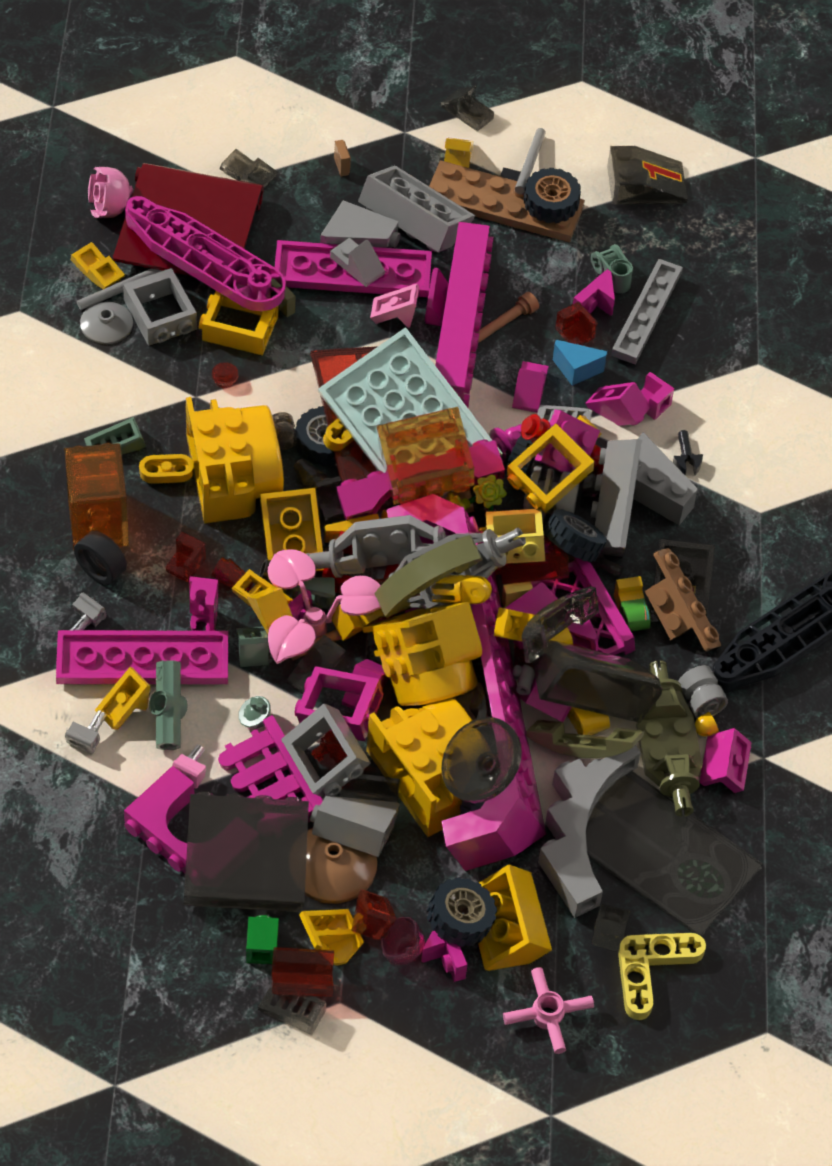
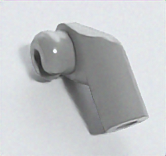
M516 665L512 672L514 680L518 681L516 691L521 695H529L534 682L535 672L529 665Z

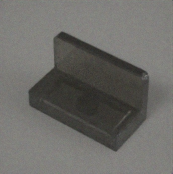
M361 774L341 787L339 797L398 803L400 779Z

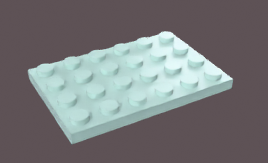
M406 327L318 388L320 395L376 469L383 471V473L394 470L395 466L402 463H409V465L418 463L420 459L429 455H435L436 457L445 455L448 450L456 447H461L462 449L472 447V444L479 440L487 439L492 441ZM498 448L500 456L502 457L503 453ZM435 478L407 486L397 492L396 495L403 504L431 494L445 498L448 493L453 492L467 481Z

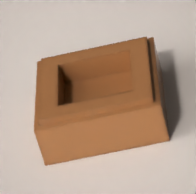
M337 140L334 145V160L340 176H346L350 173L351 157L344 140Z

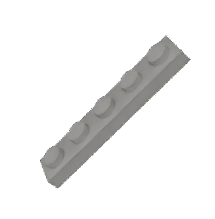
M658 259L612 349L611 356L636 365L682 274L683 267Z

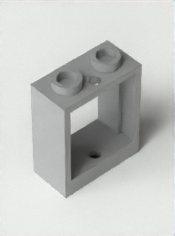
M172 268L123 284L124 302L148 346L197 330V312ZM173 294L183 312L151 322L142 304Z
M327 704L321 705L281 739L312 793L324 798L325 796L337 795L341 791V787L350 780L359 777L363 773V769L371 764L340 711ZM332 729L348 757L320 779L304 751Z

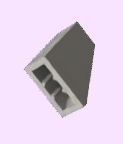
M343 200L323 230L320 243L339 245L350 238L358 245L368 240L372 247L395 248L401 236L398 233L399 221Z
M325 796L321 805H315L310 818V821L314 822L312 834L379 857L394 829L400 804L388 801Z

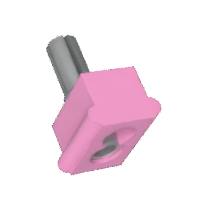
M197 745L189 756L181 754L172 764V766L176 767L194 782V788L196 789L205 778L206 766L197 762L205 752L204 747L201 745Z

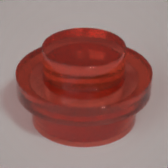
M219 363L212 370V379L219 387H231L238 379V369L231 363Z

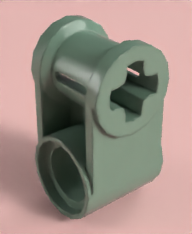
M614 244L608 250L600 253L598 251L591 253L593 268L599 275L607 269L611 271L614 292L625 293L631 288L633 266L625 257L621 248Z

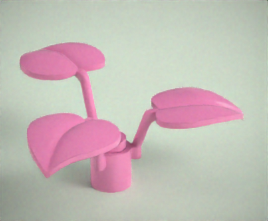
M282 550L274 554L268 566L270 582L275 587L282 589H292L299 585L306 608L303 619L297 621L292 616H283L275 620L270 626L268 644L274 661L279 664L288 658L308 651L314 645L317 637L327 633V623L332 622V616L340 602L341 610L353 616L365 615L380 609L381 607L374 593L381 585L376 580L367 576H355L348 579L341 586L342 595L336 597L326 615L318 607L311 608L303 583L313 579L316 574L313 560L307 554L297 550Z

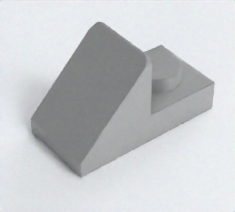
M348 238L330 251V258L365 287L385 274V270L368 240L358 245Z

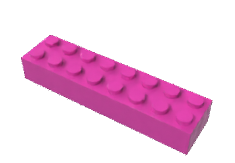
M459 222L435 366L468 408L469 394L473 381V374L470 373H473L475 368L476 350L480 334L475 332H479L481 329L483 313H478V311H483L486 293H481V291L485 292L487 289L489 273L484 272H489L492 254L487 252H492L494 237L489 236L490 226Z

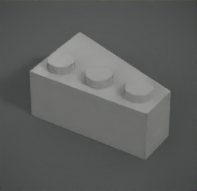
M643 432L638 438L642 440L633 499L680 525L694 508L697 488Z

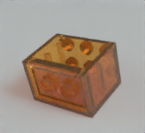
M458 407L376 426L378 446L393 504L400 503L401 505L431 494L441 497L444 492L453 490L455 493L469 490L470 486H474V465Z
M120 443L64 448L73 551L74 546L90 531L104 533L119 547L129 546L127 497Z

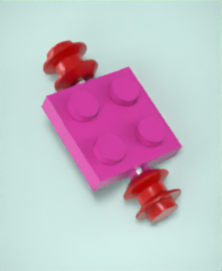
M557 409L554 410L550 423L547 419H541L537 414H532L524 419L521 424V435L525 440H531L534 443L554 424H557L594 460L592 473L594 475L603 473L604 465L599 464L601 448L595 445L600 430ZM551 443L535 457L536 461L560 473H563V471L572 473L576 469Z

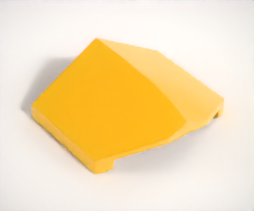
M349 909L302 911L299 914L314 949L332 965L346 964L364 943Z

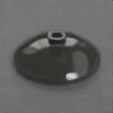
M494 717L475 719L460 728L449 741L442 759V777L447 789L460 800L469 803L488 801L503 792L514 779L521 762V743L516 731L503 720Z

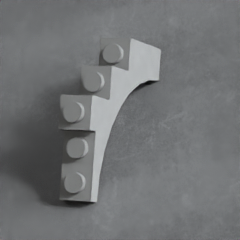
M636 745L621 754L606 757L602 760L595 759L587 767L584 766L579 758L571 763H562L554 771L552 785L562 800L556 801L547 810L545 824L555 839L546 842L542 846L538 863L574 918L600 906L603 891L592 872L588 858L586 826L593 808L605 791L618 779L638 768L641 752Z

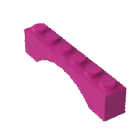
M483 439L473 443L472 447L465 449L456 447L448 450L445 455L438 457L429 455L420 459V462L411 465L409 463H402L395 466L394 470L385 473L383 471H375L367 476L368 478L358 481L357 479H348L342 482L341 486L337 487V493L345 520L376 514L391 496L417 482L435 478H451L478 485L477 481L479 478H487L490 475H494L496 480L505 478V468L496 441Z

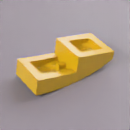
M92 242L71 254L70 260L76 267L102 289L113 285L125 277V274L111 257L105 258Z
M499 607L493 636L542 645L547 617Z

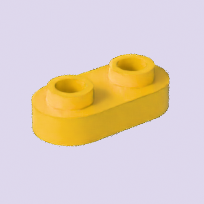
M184 454L150 455L140 461L139 474L142 480L147 483L185 482L191 479L194 474V463L189 456Z

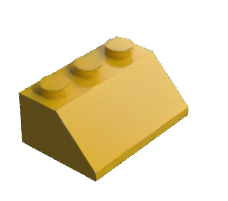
M508 864L479 882L483 888L490 892L489 894L495 900V907H497L495 922L487 936L478 943L485 970L491 971L530 964L552 951L531 872Z

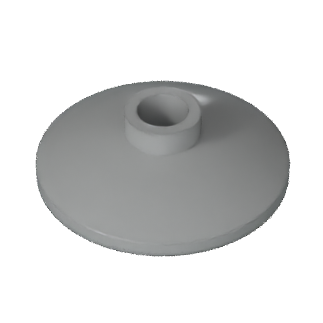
M100 302L88 307L83 312L80 319V327L82 333L89 340L98 344H114L124 340L130 334L133 327V318L131 313L118 303Z

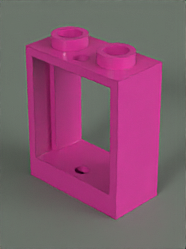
M315 666L311 677L306 679L305 692L302 699L298 700L295 705V716H297L299 724L315 711L313 709L322 687L361 694L353 716H343L355 738L365 742L368 736L369 714L377 713L384 696L380 679ZM330 729L327 733H325V734L335 735V734L333 733L332 729Z

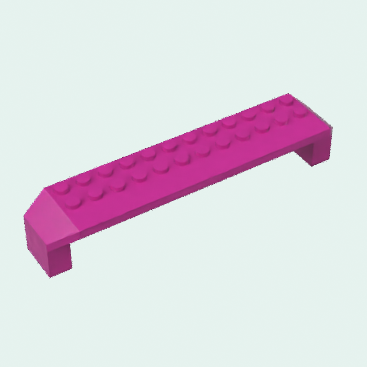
M435 494L387 509L388 518L410 515L434 528L439 525L442 526L446 536L468 532L483 533V531L478 530L475 518L473 516L469 517L463 507ZM420 536L422 543H434V540ZM495 571L487 578L492 587L491 596L484 603L471 604L482 645L481 660L503 776L481 809L442 820L446 847L465 871L516 856L546 835L519 693L516 691L517 683L512 675L514 667L507 638L493 636L499 607L502 608Z

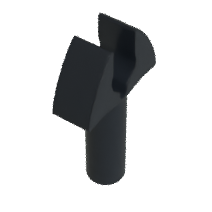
M681 430L678 432L681 456H674L673 464L686 475V461H688L694 467L693 471L694 475H696L701 468L703 454L695 455L692 453L688 431Z

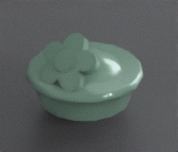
M263 696L251 697L243 703L239 710L240 723L245 727L254 729L263 727V720L271 716V705L268 699Z

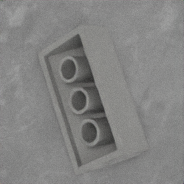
M395 165L368 175L358 200L359 203L366 206L367 210L399 221L398 227L404 230L409 237L420 240L426 244L428 249L435 252H441L452 247L456 242L459 222L471 223L475 217L471 212Z
M642 440L608 441L606 449L601 448L599 464L604 465L602 475L597 474L595 491H600L598 502L593 501L591 517L596 518L595 527L607 539V543L600 554L616 557L624 556Z

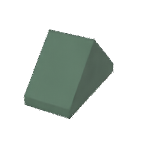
M264 627L236 628L240 667L268 665L269 644L268 635Z

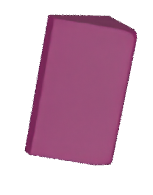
M435 267L432 272L424 322L425 324L442 326L449 283L439 268Z

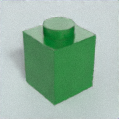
M267 915L248 917L246 963L276 965L279 918H272Z

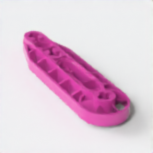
M135 196L127 201L125 208L127 225L136 232L149 249L242 307L253 311L271 310L280 305L285 298L286 281L283 274L275 267L186 213L156 205L142 196ZM271 279H275L281 286L277 288L271 287ZM275 291L278 295L271 298V292Z

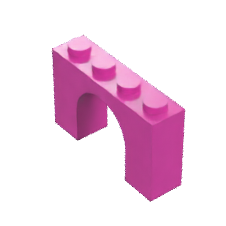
M172 766L124 810L125 828L134 837L139 836L143 839L153 853H160L164 856L174 870L185 873L195 887L198 889L203 888L211 895L259 849V834L237 817L218 836L206 843L189 844L175 838L169 831L168 824L195 795L194 782L176 767Z

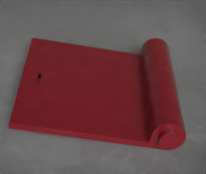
M143 163L142 167H137L136 186L132 197L142 196L156 205L186 213L245 249L255 211L259 210L262 204L264 185ZM126 219L124 220L112 258L114 262L161 271L172 268L174 273L192 276L151 251L136 232L128 227Z

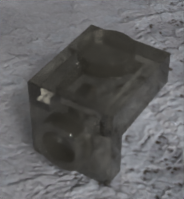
M339 476L325 478L314 484L317 506L325 524L345 519L337 493V487L341 486L342 483Z

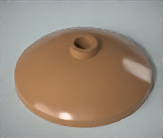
M313 828L304 832L295 841L289 855L290 875L297 888L311 899L330 904L348 902L366 892L373 883L377 872V856L313 835ZM330 851H336V852H338V854H337V855H331V854H329V852H330Z

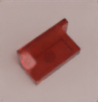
M274 947L271 973L272 994L333 997L334 950Z

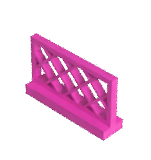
M574 557L575 561L531 580L533 588L539 583L551 586V592L554 595L557 588L571 592L567 602L561 601L563 608H565L564 610L577 606L572 604L576 593L588 597L587 606L584 607L587 615L601 619L599 628H594L598 642L602 636L612 639L615 646L608 649L599 648L595 655L589 651L588 658L577 663L580 669L584 670L618 653L624 652L627 655L635 651V641L633 634L591 562ZM573 571L576 576L574 586L560 582L563 575ZM573 646V648H572V655H573V653H574V651H575V648H578V649H582V648Z

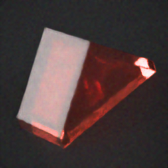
M360 889L351 931L379 940L395 923V913L388 898Z

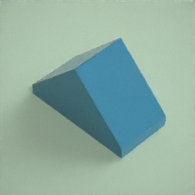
M560 340L555 341L553 361L572 386L604 372L607 351Z

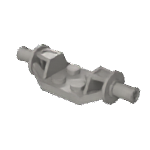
M410 515L355 522L340 537L330 541L329 551L306 554L313 560L316 570L331 568L333 575L336 578H341L343 574L364 573L365 569L370 567L400 564L405 556L431 545L422 543L420 536L434 540V543L449 536L445 535L442 526L439 525L434 528ZM352 545L353 555L344 557L343 549Z
M515 528L513 531L499 537L491 529H487L483 533H456L405 556L396 571L389 575V578L402 567L430 550L455 539L471 535L475 544L484 542L476 545L483 560L461 574H457L455 571L451 574L475 575L487 579L498 567L505 566V553L525 545L526 540L525 537L513 540L523 534L520 528ZM431 586L418 593L420 594L419 596L411 597L409 599L411 604L403 609L407 610L411 607L428 609L441 602H432L431 597L435 594H432Z

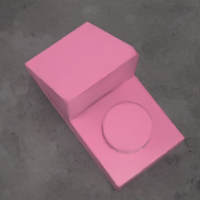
M418 284L375 297L370 318L375 324L398 317L407 328H410L417 304Z

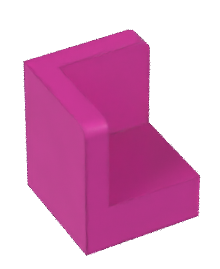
M649 372L646 375L644 388L641 392L651 406L645 414L656 420L671 406L674 388Z

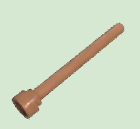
M531 292L521 295L516 302V306L480 329L479 332H476L480 333L479 342L521 314H532L538 310L539 303L536 297Z

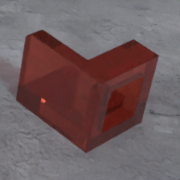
M579 301L557 312L555 329L567 342L583 345L595 339L597 321Z
M181 532L176 538V553L166 565V572L189 583L190 576H194L206 559L205 543Z

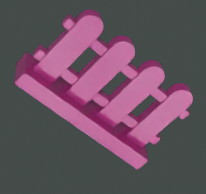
M271 715L263 720L266 730L259 733L258 729L251 732L252 737L235 746L231 743L225 745L226 750L219 755L218 761L224 770L237 768L239 773L235 774L231 779L232 787L236 792L241 793L249 789L252 794L244 801L246 812L250 815L262 812L265 818L257 823L259 835L263 838L275 835L278 839L283 836L282 831L300 821L303 825L310 822L308 817L311 816L315 805L320 806L323 800L310 790L281 740L285 736L274 716ZM275 747L277 753L272 755L269 749ZM260 754H263L265 757L264 760L248 768H245L243 765L244 762ZM288 769L291 775L285 777L282 772ZM276 776L277 782L258 791L256 785ZM301 791L303 798L298 800L295 794ZM287 798L291 802L290 805L273 814L269 810L270 807Z

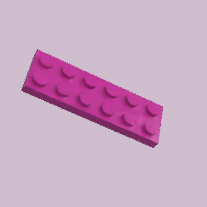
M277 240L275 268L283 274L286 287L387 294L418 284V297H428L432 251L373 247L385 270V274L365 287L330 258V251L338 246V244Z
M58 630L56 684H116L129 667H133L148 684H156V663L163 660L181 662V684H228V631Z

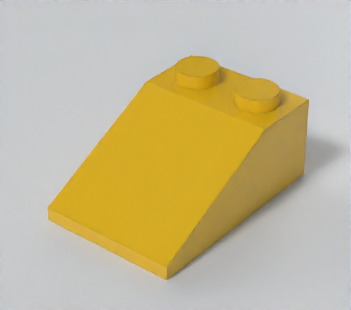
M315 488L260 494L268 560H272L274 554L282 550H297L305 554L323 552Z

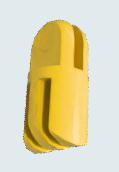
M449 574L431 585V592L435 594L431 598L432 602H469V604H481L491 596L492 587L491 583L482 576Z

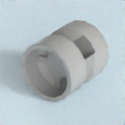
M697 666L680 677L678 682L681 683L682 693L687 700H691L688 704L696 718L707 712L715 716L727 706L728 699L722 688L717 685L718 680L709 666Z

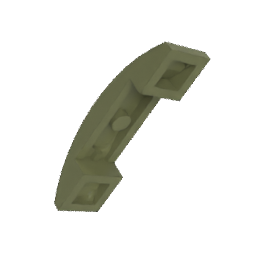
M464 536L436 547L414 559L388 578L374 594L384 616L389 618L410 605L409 599L454 571L457 574H461L483 559L472 536Z
M537 720L526 731V735L537 744L560 754L579 758H604L630 750L641 740L644 732L641 730L616 728L608 737L565 733L564 722Z

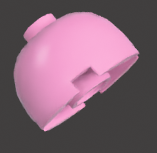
M95 167L94 170L97 173L91 174L88 186L89 203H94L96 209L91 210V214L95 218L116 217L125 210L127 201L132 198L133 188L129 186L128 179L121 171L110 167Z

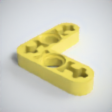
M696 933L630 935L621 941L618 956L624 1006L629 1017L634 1020H643L652 1011L653 994L649 966L698 963L702 960L706 949L705 940ZM665 944L669 947L670 953L659 955L655 952L654 946ZM676 944H678V950H680L679 954H675ZM688 944H693V947L696 949L695 953L690 952V949L687 948ZM645 945H649L648 955H646ZM629 946L634 947V950L637 951L636 955H631V952L628 950ZM631 972H639L643 975L644 980L641 983H633L628 979L627 975ZM641 992L640 1002L644 1005L643 1009H638L637 1005L634 1004L636 993Z

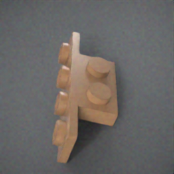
M669 548L655 552L654 557L666 578L647 589L645 593L670 640L676 639L693 629L706 652L717 649L721 646L719 634L708 621L704 606L697 600L692 591L693 587L690 580L684 576L679 567V559Z

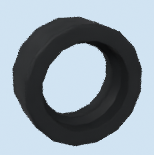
M90 531L74 546V555L80 567L98 583L110 585L127 569V562L123 552L104 533Z

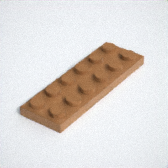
M441 160L429 185L435 191L474 214L475 217L569 243L585 203L584 199H580L578 211L565 222L562 221L555 224L539 221L534 216L532 217L529 211H526L524 193L517 194L515 192L517 181Z

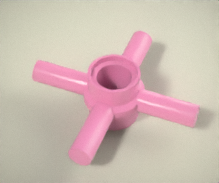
M538 967L531 971L538 994L533 1007L503 1013V1020L505 1025L534 1020L540 1028L548 1030L554 1053L560 1054L566 1051L559 1023L564 1018V1014L594 1008V1001L592 996L563 1001L559 994L549 991L543 968ZM543 1008H551V1009H553L555 1012H553V1013H547V1012L543 1011L542 1009H543Z

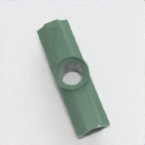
M163 660L156 663V691L150 698L149 709L152 714L156 715V748L160 750H176L181 748V719L187 712L188 703L186 698L181 695V662Z

